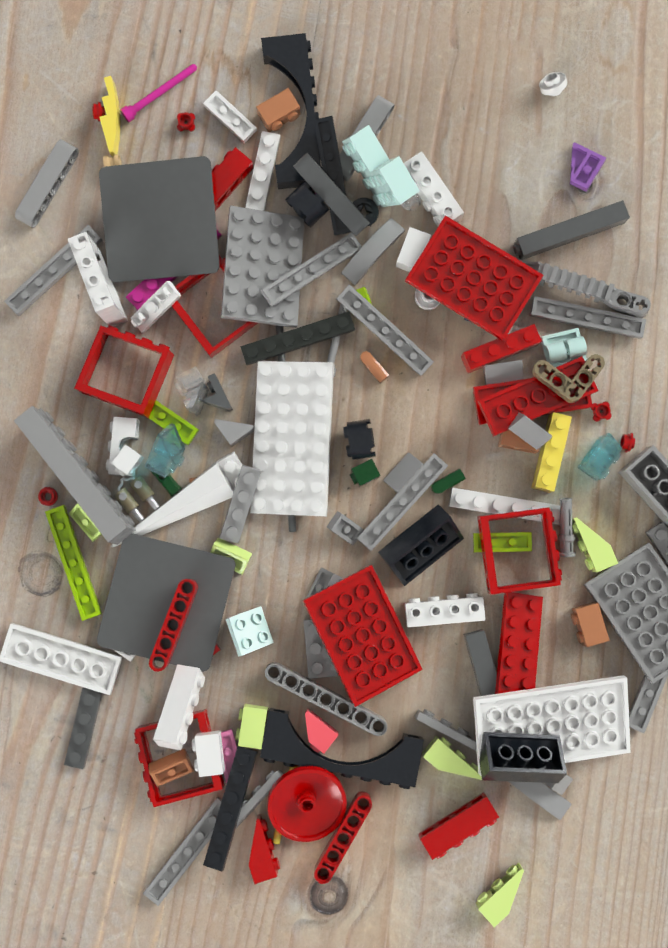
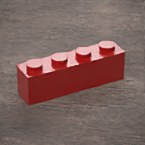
M236 147L232 151H228L221 164H217L212 169L215 211L254 169L253 161Z
M535 324L507 334L504 341L498 338L465 351L461 358L469 374L483 368L485 365L496 363L536 347L542 340Z
M483 792L418 835L432 860L435 858L439 859L446 855L447 850L450 848H457L462 845L463 840L469 836L472 838L478 835L483 827H490L495 824L499 816Z

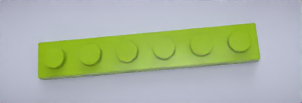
M65 505L45 511L82 621L101 615L102 612Z

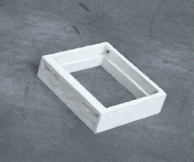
M87 232L68 238L95 312L107 325L113 327L127 322L128 319L115 285L109 279L108 267L100 249Z

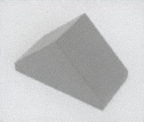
M215 419L216 426L232 447L251 434L255 428L249 424Z

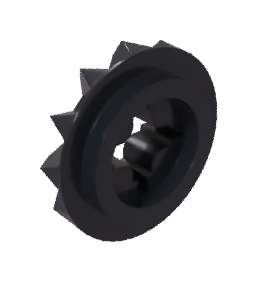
M358 198L353 201V204L360 212H362L363 206H365L366 212L369 213L366 214L365 218L370 222L368 226L371 227L377 221L379 215L376 203L369 198Z

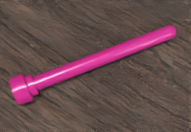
M191 64L133 106H124L120 109L121 114L128 123L135 119L134 116L137 115L138 111L197 70V66Z

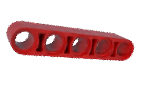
M184 579L178 584L149 659V666L153 671L159 672L164 670L171 661L198 590V585L193 579ZM186 582L191 583L193 586L190 593H186L183 589ZM178 601L185 603L186 607L183 612L178 611L176 608ZM172 619L178 622L176 630H172L169 627V622ZM164 638H168L171 641L169 649L164 648L162 645ZM156 657H161L164 660L162 667L156 666Z
M360 791L355 795L345 812L343 820L336 828L314 868V877L318 883L326 884L331 880L372 808V800L367 792ZM365 798L368 800V804L360 806L358 801ZM356 816L358 821L352 824L348 822V818ZM341 833H345L348 835V839L341 841L338 839V836ZM330 851H336L338 853V856L336 858H330L328 856V853ZM321 868H325L328 870V874L322 876L318 871Z

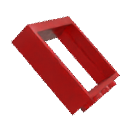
M219 255L220 269L224 273L225 258L222 259ZM209 274L190 275L177 284L175 288L182 295ZM176 301L172 305L173 309L211 358L258 324L246 322L212 347L180 303Z
M100 325L74 389L82 394L149 418L174 354L169 350L170 347L164 344L157 346L152 344L153 341L142 337L140 340L135 338L136 335L125 331V333L118 332L119 329L108 325V327ZM108 336L161 354L141 405L88 386Z
M550 507L477 517L488 594L561 585L562 571L558 568L560 554L555 547L557 534L553 530L552 523L554 522V517ZM541 514L550 579L497 586L489 521Z
M203 709L193 712V719H198L201 733L210 732L211 726L207 710ZM159 721L141 725L135 729L134 741L139 745L140 752H138V758L144 766L143 779L145 783L148 782L149 790L147 795L150 798V802L153 803V807L224 788L225 784L221 774L211 776L213 781L211 783L161 795L159 786H156L149 774V763L153 762L146 735V731L157 729Z

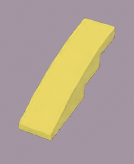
M108 76L104 77L108 96L102 97L106 115L99 118L109 152L113 157L115 154H118L120 142V110L115 83L112 77Z

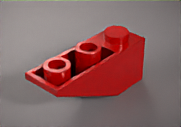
M261 814L257 816L249 860V868L254 884L276 878L280 869L279 860L277 857L274 858L272 852L274 850L272 838L268 839L266 833L269 830L266 819L262 820Z

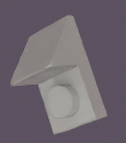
M338 511L327 525V528L351 545L355 544L358 536L363 532L361 527Z

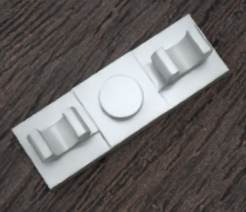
M166 281L131 317V323L134 327H138L141 333L146 332L181 297V294L171 281Z

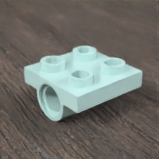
M579 328L541 337L546 361L555 368L583 356L585 361L587 360V345L584 337L580 335Z
M261 606L226 619L238 657L274 643Z

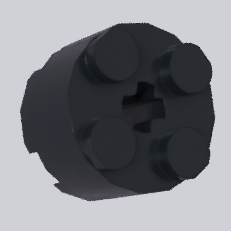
M306 181L285 199L289 206L293 207L297 215L304 219V223L310 228L330 210L324 203V200L318 193L312 191V188Z
M370 419L347 422V426L343 427L344 437L349 440V445L346 446L347 456L352 457L353 460L376 457V452H372L371 449L375 447L373 430L368 428V424H371Z

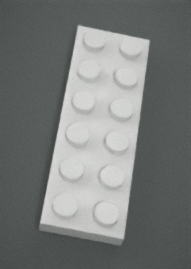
M11 623L0 654V662L107 695L112 694L123 656Z

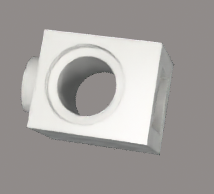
M124 445L111 464L116 467L114 471L124 477L125 474L131 476L144 457L129 446Z

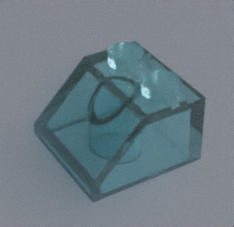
M171 423L157 435L145 468L164 478L170 473H174L185 459L183 456L185 448L175 424Z
M610 433L598 437L577 468L595 481L601 480V478L605 479L610 472L608 468L612 463L615 464L621 457L619 453L623 448Z

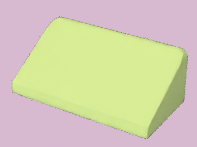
M77 503L68 514L91 541L94 542L102 534Z
M217 538L210 553L232 558L236 564L234 571L243 575L252 556V553L220 538Z

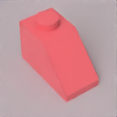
M307 708L305 717L308 742L311 743L309 746L315 752L319 753L321 751L325 754L339 733Z

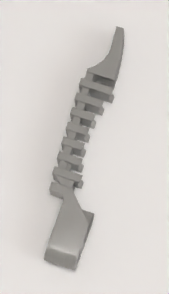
M518 259L544 275L539 282L540 286H544V283L548 282V287L550 288L557 285L559 290H562L563 287L567 288V292L570 293L574 290L576 295L580 296L583 293L586 294L585 298L590 299V296L595 297L594 302L602 301L616 312L633 317L643 318L650 309L651 303L648 298L616 289L614 284L610 283V285H607L605 281H597L593 277L590 279L583 274L582 276L577 275V272L571 273L567 269L561 270L559 267H552L547 263L542 264L540 262ZM624 299L627 304L620 305L617 300Z

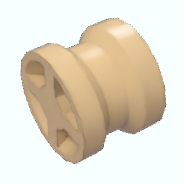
M115 154L113 157L103 156L104 167L122 165L119 154Z

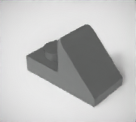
M215 373L209 375L210 382L207 385L211 393L215 392L216 394L202 401L205 404L232 411L233 409Z

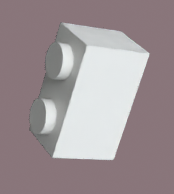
M410 227L397 259L396 267L410 272L428 244L431 234Z
M221 730L197 733L195 739H192V748L197 754V759L194 760L195 771L199 772V777L223 774L225 764Z

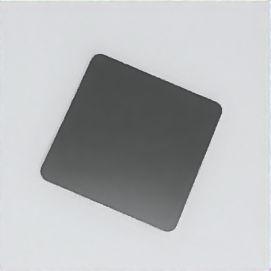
M200 156L106 166L100 169L99 181L108 276L111 281L125 282L211 274L219 270L211 161L207 157Z
M130 534L122 541L97 636L98 645L150 659L178 584L184 579H193L198 585V590L169 664L200 668L201 672L207 671L210 668L235 570V561L227 556ZM186 582L183 589L186 593H190L193 586L191 583ZM178 601L176 604L177 610L180 612L185 610V603ZM172 619L169 622V627L172 630H176L178 622ZM168 638L162 640L163 647L170 648L171 641ZM156 657L155 659L156 661L164 662L161 657Z

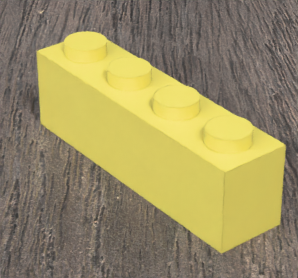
M555 412L548 415L545 431L551 434L552 438L541 446L531 486L532 489L548 493L555 491L572 419L571 416Z

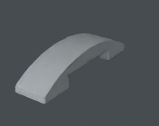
M390 218L362 246L341 273L356 285L391 244L393 245L405 232V229Z
M508 781L559 820L562 819L572 805L544 783Z

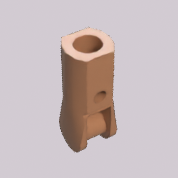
M365 351L361 354L362 363L379 383H382L389 377V374L371 353Z

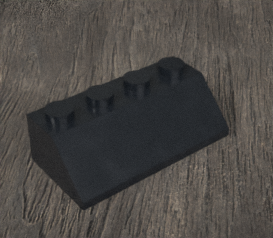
M438 504L378 553L402 584L406 586L461 542L464 537L451 516Z
M483 733L479 759L483 781L559 783L566 776L567 771L560 735Z

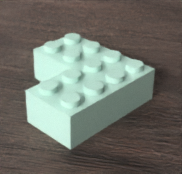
M369 125L342 141V148L345 154L352 158L354 169L357 173H361L364 178L362 180L363 184L368 190L372 191L374 195L372 198L377 206L380 205L382 208L400 205L420 191L400 156L389 159Z

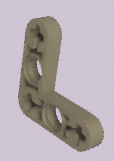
M598 354L591 355L574 377L570 379L549 362L540 360L533 365L532 374L565 401L574 403L583 396L601 372L605 361ZM597 360V366L591 371L588 370L592 366L593 361ZM544 366V372L540 374L538 367ZM550 372H552L553 374H552V375L548 378V380H547V379H546V377L548 376L547 374H549ZM580 374H586L588 376V382L586 384L580 382ZM553 377L561 379V386L557 387L552 383ZM576 386L580 387L576 390L575 396H569L571 390Z

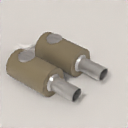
M142 476L137 478L123 477L120 479L121 483L114 497L127 514L132 513L139 522L145 519L137 509L140 505L126 487L120 490L123 480H133L129 485L143 502L148 501L154 510L160 507L153 498L155 493Z

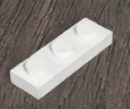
M215 91L203 103L204 107L243 143L257 131V128L218 91Z

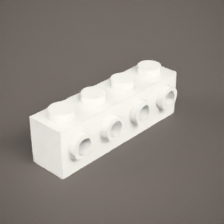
M421 151L404 162L405 167L420 190L415 195L417 197L420 196L423 200L422 204L427 212L430 211L434 216L433 221L437 227L445 215L456 222L461 220L464 215L463 210Z
M478 593L466 594L465 598H459L458 595H447V599L439 600V596L428 597V601L412 598L408 599L409 603H404L407 627L485 621L484 600L482 596H478Z
M177 664L153 738L158 746L181 750L182 745L186 743L187 729L193 721V710L199 702L200 687L202 688L205 682V677L200 668Z

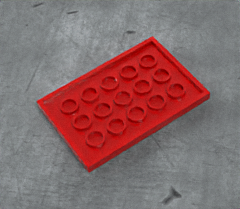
M445 215L405 279V282L504 341L544 275Z
M372 565L302 600L355 707L423 670Z

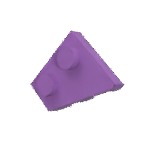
M574 142L572 146L570 184L587 192L605 163L606 157Z

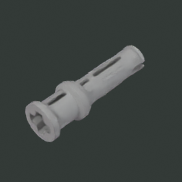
M559 498L560 557H574L576 553L573 547L575 536L572 531V498Z

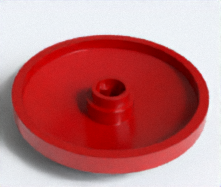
M317 766L297 767L283 774L272 786L267 800L268 815L273 827L284 837L298 842L319 840L332 833L343 820L347 806L345 791L339 779L330 771Z

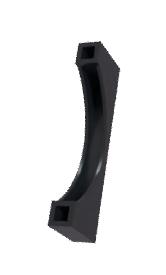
M306 33L261 38L264 65L269 64L277 68L294 83L303 98L307 112L305 128L297 146L282 163L275 165L278 190L297 188L306 181L293 167L306 153L322 168L314 119H318L319 114L314 111V106H317V96L312 93V88H315L314 76L310 75V70H313L312 58H308V52H311L310 40H306Z
M275 708L269 709L260 758H264L265 762L275 763L280 761L283 762V765L294 767L295 765L317 766L331 773H341V776L346 778L358 776L360 780L371 782L372 779L379 780L380 784H399V787L403 789L416 787L424 742L423 737L403 733L400 741L376 757L357 762L338 761L315 752L304 742L288 717L289 711Z

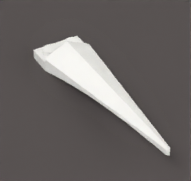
M233 451L216 461L175 496L134 527L136 531L132 534L142 536L232 498L242 467V463Z

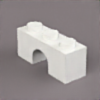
M114 417L113 421L110 422V433H112V438L108 442L110 459L106 461V470L110 475L121 476L114 471L116 467L111 463L127 440H138L140 420L137 418ZM135 471L131 476H128L126 474L124 476L135 477Z

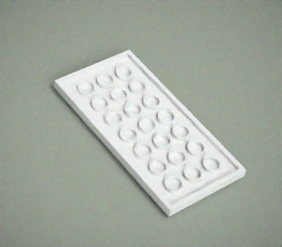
M258 361L253 468L261 470L251 502L250 513L327 517L334 375L333 362Z
M624 675L473 697L478 774L480 776L479 759L484 732L560 735L565 763L631 753L627 677Z

